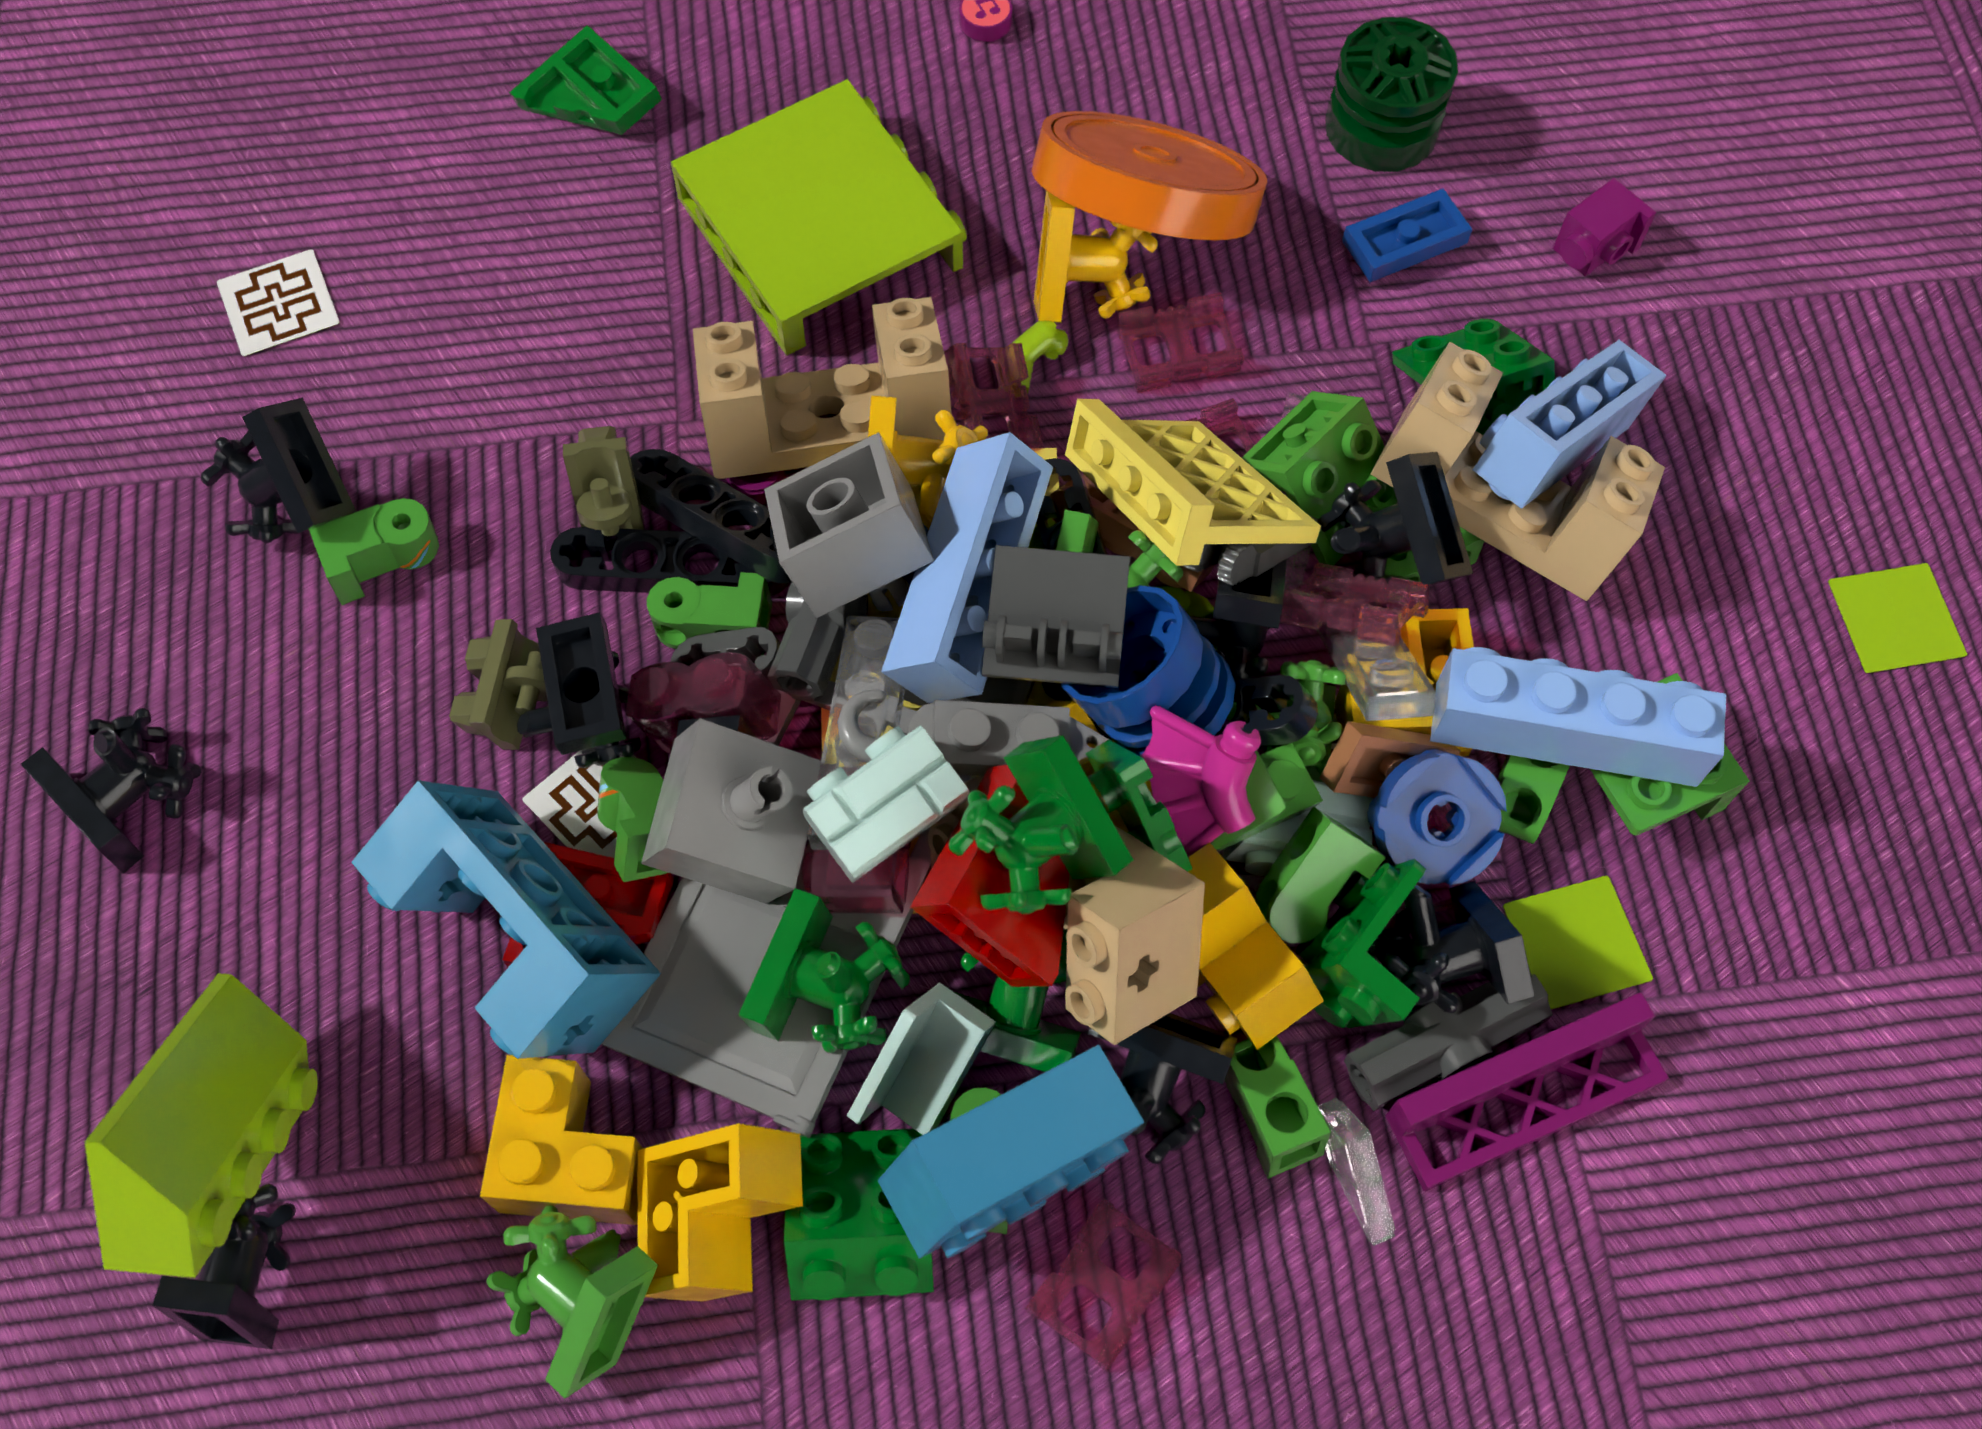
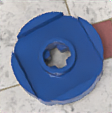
M1430 749L1408 758L1387 776L1379 789L1378 796L1373 798L1369 804L1367 817L1370 826L1374 829L1377 847L1380 853L1385 856L1387 863L1393 866L1416 859L1426 868L1425 873L1418 882L1428 885L1439 883L1454 885L1467 882L1479 875L1498 854L1505 834L1500 832L1499 828L1502 821L1501 810L1507 812L1506 798L1498 780L1481 763L1464 756L1438 749ZM1449 803L1452 809L1445 816L1450 824L1445 832L1435 828L1428 830L1427 821L1431 809L1435 805L1442 807Z

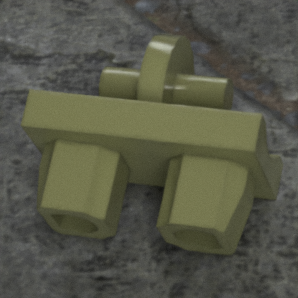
M612 426L580 430L578 432V443L563 444V459L581 527L601 530V533L605 536H613L619 532V529L645 530L644 516L626 437L618 438L616 428Z
M512 619L495 620L491 636L471 639L469 641L465 656L467 670L479 679V684L476 692H461L459 695L454 696L449 714L450 720L463 731L469 734L486 736L503 750H518L520 748L523 734H520L517 730L519 717L526 711L534 710L537 701H548L539 644L523 636L517 629L518 624Z

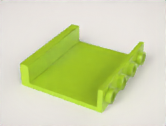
M848 79L671 161L678 199L786 356L806 346L803 318L936 252L940 253L953 272L963 268V242L967 240V234L960 217L954 210L947 211L938 200L936 189L930 177L924 171L919 173L909 161L907 150L900 137L895 133L889 135L881 124L878 111L872 100L867 96L862 98Z

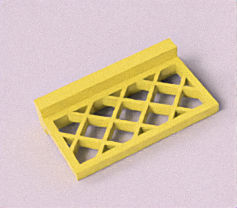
M1077 399L1065 456L1144 532L1176 566L1199 565L1204 544L1316 543L1321 525L1201 422L1121 420L1099 399Z

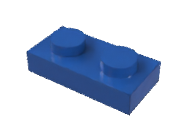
M1444 188L1345 227L1342 242L1371 283L1467 244L1473 229Z

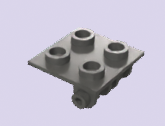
M996 545L988 620H985L983 628L982 647L985 649L982 676L1118 688L1130 557Z

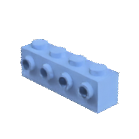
M1617 340L1591 359L1585 358L1572 372L1563 378L1561 376L1557 377L1538 395H1530L1508 416L1502 414L1498 417L1480 440V444L1486 450L1472 470L1488 482L1495 494L1503 499L1512 501L1522 509L1597 453L1610 436L1616 438L1626 431L1667 375L1621 340Z
M1011 432L956 449L927 534L934 561L915 570L881 670L883 674L927 703H933L934 700H951L982 695L987 677L982 676L985 649L982 647L983 628L985 620H988L996 545L1028 548L1051 477L1053 466Z
M1472 647L1465 650L1453 648L1436 682L1430 741L1697 787L1724 756L1726 694L1703 690L1699 685L1687 681H1674L1665 684L1635 679L1632 674L1621 670L1593 672L1567 667L1566 664L1555 659L1541 658L1528 661L1500 656L1498 652L1489 648Z

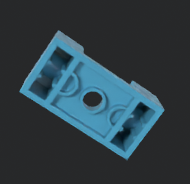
M418 780L351 862L369 883L367 890L371 897L389 910L473 913L486 898L502 916L499 922L503 930L517 942L526 945V947L476 1005L475 1009L491 1027L490 1035L497 1046L517 1059L594 1053L661 975L660 971L498 791Z

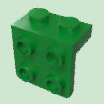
M1416 859L1393 866L1385 863L1375 871L1370 879L1359 872L1356 873L1343 885L1336 895L1334 902L1339 908L1324 926L1323 931L1314 939L1300 943L1296 949V954L1301 957V963L1305 966L1324 999L1314 1010L1326 1021L1339 1028H1354L1403 1021L1420 999L1367 953L1373 942L1425 873L1426 868Z
M913 1128L821 1133L811 1134L810 1138L800 1137L803 1206L785 1210L784 1246L791 1301L831 1300L834 1298L879 1295L902 1296L913 1293L934 1292L932 1252L921 1259L918 1258L877 1181L912 1140L922 1136V1134Z

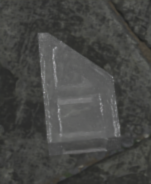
M1337 1098L1318 1105L1331 1131L1326 1146L1329 1163L1368 1241L1375 1246L1395 1237L1394 1231L1396 1229L1370 1131Z

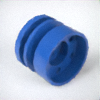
M1142 585L1127 588L1118 688L1061 683L1062 688L1096 722L1100 730L1112 742L1139 756L1145 752L1152 737V717L1150 715L1152 707L1161 706L1215 735L1221 729L1233 707L1236 685L1227 662L1215 651L1211 642L1199 633L1197 625L1179 602L1162 588Z

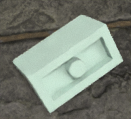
M939 982L901 1013L852 1104L847 1117L859 1125L882 1105L922 1135L936 1129L996 1021Z

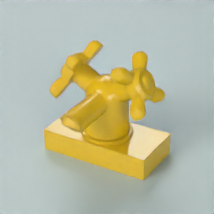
M1046 190L1034 292V305L1038 321L1061 322L1065 288L1068 281L1104 282L1107 290L1096 292L1094 298L1098 304H1101L1098 311L1101 317L1105 319L1112 317L1115 311L1128 309L1137 301H1148L1151 295L1149 288L1143 287L1145 284L1143 273L1135 274L1128 280L1125 269L1128 264L1127 252L1136 240L1153 253L1156 250L1158 241L1151 235L1152 232L1110 221L1116 227L1111 235L1104 228L1096 229L1091 235L1073 234L1075 207Z
M871 395L868 437L879 432L909 484L921 485L919 513L922 523L929 529L956 449L984 440L988 436V430L982 425L975 427L973 430L966 426H957L952 414L947 410H941L935 415V420L946 434L944 440L899 435L897 430H894L897 398Z

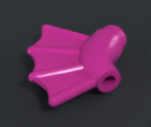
M1161 706L1152 707L1150 710L1152 737L1145 752L1140 756L1145 759L1153 778L1149 779L1152 787V796L1156 803L1161 801L1167 808L1175 826L1176 834L1187 856L1190 857L1224 832L1227 834L1236 832L1248 826L1256 819L1247 797L1246 785L1257 759L1255 751L1258 750L1261 744V737L1256 728L1251 734L1243 732L1242 730L1246 724L1243 721H1233L1227 724L1223 735L1215 736Z

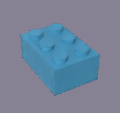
M1097 1045L912 1140L877 1181L918 1258L921 1259L941 1247L947 1258H951L985 1238V1232L1004 1220L1009 1225L1013 1224L1047 1203L1045 1199L1063 1188L1071 1192L1105 1171V1166L1129 1152L1123 1140L1145 1122L1100 1045Z

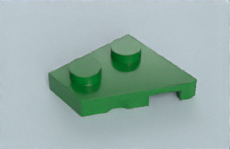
M588 25L509 92L516 105L522 110L620 135L624 134L662 100L657 87Z
M1107 740L1085 753L1095 770V773L1087 778L1107 813L1117 810L1128 829V834L1187 872L1193 869L1185 849L1176 834L1175 826L1167 808L1161 801L1156 803L1145 783L1153 778L1145 759L1111 740Z

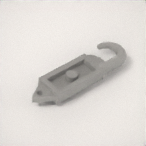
M865 690L852 696L841 708L837 721L839 738L850 754L865 763L871 761L865 749L878 738H871L865 735L859 728L858 718L864 708L872 704L882 703L885 700L886 696L882 690ZM934 700V703L923 705L914 713L907 729V734H909L921 725L958 775L984 776L989 767L1007 764L1003 757L1023 742L1064 735L1078 762L1082 765L1089 761L1085 753L1094 749L1089 747L1087 743H1092L1097 747L1109 740L1070 717L1069 707Z

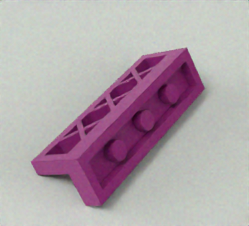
M1642 992L1398 1099L1385 1117L1423 1191H1428L1660 1086L1670 1078L1641 1030L1655 1017ZM1623 1040L1643 1073L1642 1076L1627 1083L1597 1072L1603 1050ZM1590 1056L1587 1068L1573 1064L1578 1060ZM1556 1071L1583 1081L1576 1106L1565 1110L1539 1100L1538 1096L1544 1076ZM1531 1082L1527 1095L1514 1090ZM1593 1086L1607 1090V1092L1590 1099ZM1498 1098L1522 1107L1523 1111L1517 1132L1504 1137L1478 1127L1484 1102ZM1471 1109L1468 1122L1453 1117ZM1534 1112L1548 1117L1530 1126ZM1435 1124L1463 1135L1457 1159L1436 1169L1432 1167L1415 1134ZM1473 1139L1488 1144L1469 1153Z

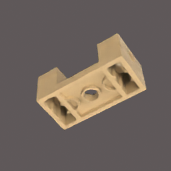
M899 298L889 303L872 305L878 363L863 365L847 364L840 368L804 373L788 372L781 376L762 378L753 321L739 323L719 322L709 327L694 328L693 338L699 401L714 477L725 479L810 467L868 438L871 395L897 398L894 426L897 434L944 440L946 434L937 424L935 415L941 410H947L951 413L949 375L932 298ZM825 414H836V416L830 418H818Z
M1449 342L1402 413L1371 475L1393 487L1386 462L1408 454L1438 452L1459 527L1576 596L1588 601L1643 534L1665 467L1657 463L1644 449L1635 445H1627L1610 436L1572 487L1559 480L1522 509L1512 501L1501 498L1492 491L1488 482L1472 469L1486 450L1480 444L1483 435L1478 433L1476 429L1503 372L1491 366L1489 361L1481 354L1472 350H1464Z
M977 776L964 782L969 792L978 788L984 776ZM968 801L930 827L928 843L931 849V869L965 811ZM1114 825L1134 860L1115 876L1072 879L1069 875L1068 889L1071 888V899L1066 904L1064 929H1067L1065 1009L1081 1024L1088 1025L1110 1043L1116 1045L1197 997L1205 883Z

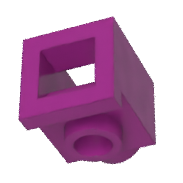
M1612 178L1567 212L1552 249L1561 255L1570 267L1577 269L1586 277L1604 262L1608 265L1614 264L1627 250L1631 254L1637 251L1657 212L1617 179Z

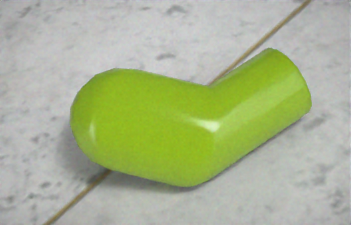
M1037 321L1014 340L1007 348L1000 384L1001 391L1011 397L1026 396L1029 393L1034 362L1041 355L1051 360L1057 359L1058 355H1063L1069 343L1067 333L1062 329L1056 328L1055 322Z

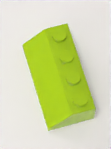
M218 973L85 1141L102 1262L105 1270L196 1278L214 1248L221 1247L225 1243L231 1229L232 1220L245 1199H251L257 1193L262 1174L275 1153H281L285 1149L289 1140L290 1130L302 1111H308L314 1103L318 1079L315 1069L309 1068L306 1039L232 974Z

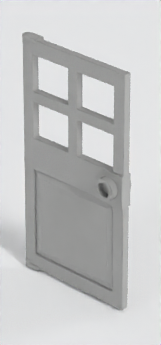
M829 680L824 695L817 696L814 702H805L840 714L841 708L845 703L861 691ZM778 690L755 734L757 738L779 746L801 700L793 699L789 694ZM884 700L882 703L872 704L864 708L859 714L858 721L867 724L863 733L871 738H880L897 726L907 735L908 725L916 711ZM852 755L844 771L850 776L866 763ZM823 770L822 778L830 772ZM958 775L963 782L976 777L973 775ZM930 828L920 834L896 886L868 875H863L852 883L838 864L827 860L830 852L814 831L803 853L795 888L819 896L833 916L821 943V949L828 952H836L839 956L851 961L857 959L869 949L864 943L865 940L855 928L861 922L871 923L877 935L884 936L887 941H890L897 947L914 911L910 906L931 870V849L928 843ZM682 877L656 928L654 937L651 938L644 952V955L660 971L661 975L601 1045L774 1119L773 1121L777 1125L791 1132L800 1133V1137L810 1138L815 1127L814 1123L848 1053V1050H837L834 1053H827L822 1047V1042L816 1041L813 1038L812 1026L820 1024L834 1025L833 1010L797 998L779 1041L753 1032L738 1016L794 890L766 904ZM884 973L870 983L868 997L860 1007L862 1018L868 1010Z

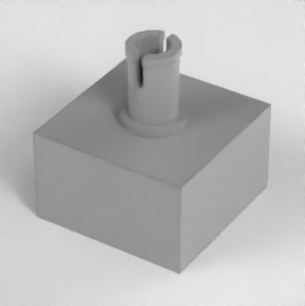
M879 432L764 489L779 563L816 618L867 593L871 596L872 603L877 610L882 612L891 611L893 607L885 595L888 590L898 607L904 604L910 587L909 583L902 576L934 561L913 490Z
M700 718L674 739L641 864L766 904L794 890L810 824L803 815V808L813 802L807 790L822 778L825 762Z

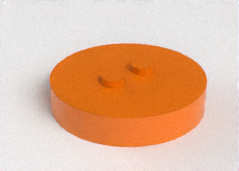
M1067 111L1046 117L1042 123L1032 165L1034 179L1045 190L1078 209L1131 228L1166 236L1196 240H1230L1248 235L1254 228L1267 186L1266 174L1260 167L1245 156L1222 144L1169 125L1125 115L1092 111Z

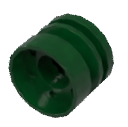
M1382 17L1363 23L1347 36L1339 55L1338 68L1334 78L1335 86L1330 95L1325 117L1327 137L1337 153L1353 165L1374 172H1399L1417 166L1432 153L1440 134L1446 114V107L1458 74L1457 54L1447 38L1430 25L1407 17Z

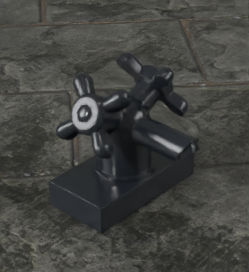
M303 397L261 407L243 416L242 418L248 429L247 433L240 441L229 440L225 437L217 438L215 441L217 450L214 454V464L201 473V481L208 487L215 484L224 474L232 473L238 479L240 495L247 503L251 504L252 519L248 521L225 522V531L232 536L248 534L253 539L261 540L263 543L268 544L282 536L283 533L299 534L357 512ZM255 446L261 456L256 461L248 455L249 451ZM283 502L290 519H278L277 504Z
M1438 452L1408 454L1386 462L1398 503L1373 512L1364 502L1376 495L1382 486L1375 480L1367 481L1361 488L1354 482H1349L1344 486L1343 492L1334 500L1331 511L1321 515L1317 521L1321 525L1320 529L1323 532L1329 530L1337 522L1343 527L1336 531L1331 538V546L1336 552L1341 554L1363 553L1361 566H1355V571L1334 570L1333 579L1337 584H1353L1358 590L1377 595L1384 594L1387 588L1402 591L1407 588L1409 578L1385 575L1387 560L1390 557L1411 551L1422 587L1452 581L1473 574Z
M1287 559L1258 577L1251 576L1241 583L1238 582L1237 585L1234 584V586L1219 580L1213 612L1215 620L1190 616L1197 625L1199 633L1208 639L1212 645L1219 647L1215 651L1229 665L1234 680L1253 678V676L1264 674L1268 669L1269 661L1265 658H1260L1258 654L1265 644L1267 631L1270 628L1278 629L1283 607Z
M598 612L537 627L536 631L548 706L526 711L522 714L517 722L518 732L523 734L525 738L553 731L554 744L562 755L577 751L582 752V754L574 756L575 762L580 768H587L593 764L601 766L610 760L620 757L627 758L634 755L641 747L640 737L627 739L621 703H628L632 700V691L627 686L617 684L615 668L619 664V655L615 651H611L607 623L601 613Z
M139 708L133 715L119 716L111 722L101 719H93L89 722L88 732L91 735H95L93 741L94 750L104 762L80 780L77 777L73 779L43 747L21 763L23 768L91 843L122 873L130 869L144 855L116 826L118 822L116 818L148 791L149 798L152 800L162 801L167 798L166 817L172 819L180 818L184 811L182 799L189 794L193 785V779L198 778L202 772L201 767L197 764L189 762L184 765L186 750L181 745L172 744L170 746L168 766L157 764L154 757L144 750L143 741L163 743L168 740L167 732L164 728L147 727V724L151 722V714L146 708Z
M1475 881L1449 888L1456 923L1440 929L1438 928L1431 894L1415 885L1404 900L1406 909L1400 911L1397 915L1395 929H1389L1384 933H1380L1371 945V947L1377 949V957L1382 966L1394 976L1400 978L1401 982L1420 998L1416 1003L1418 1005H1427L1434 1002L1446 1013L1456 1012L1459 1006L1458 999L1441 989V984L1478 973L1487 977L1507 1004L1535 996L1522 935ZM1410 931L1412 933L1413 940H1411L1409 936Z
M1168 1013L1117 1044L1129 1049L1120 1081L1145 1122L1130 1135H1136L1143 1131L1147 1122L1157 1131L1151 1138L1155 1145L1145 1154L1149 1162L1159 1164L1169 1151H1176L1187 1144L1190 1138L1201 1129L1199 1120L1204 1116L1206 1108L1200 1100L1195 1101L1182 1116L1169 1103L1181 1070L1183 1069L1223 1084L1238 1038ZM1092 1028L1089 1029L1088 1034L1106 1040Z
M265 1184L259 1187L253 1198L245 1199L232 1220L231 1229L225 1243L221 1247L214 1248L201 1268L197 1280L162 1275L152 1306L201 1341L272 1350L279 1319L260 1305L255 1295L266 1257L271 1266L278 1271H282L290 1265L291 1258L289 1254L278 1243L282 1236V1224L292 1219L296 1213L295 1205L284 1203L272 1214L268 1212H257L254 1214L255 1208L273 1203L278 1198V1190L273 1184Z

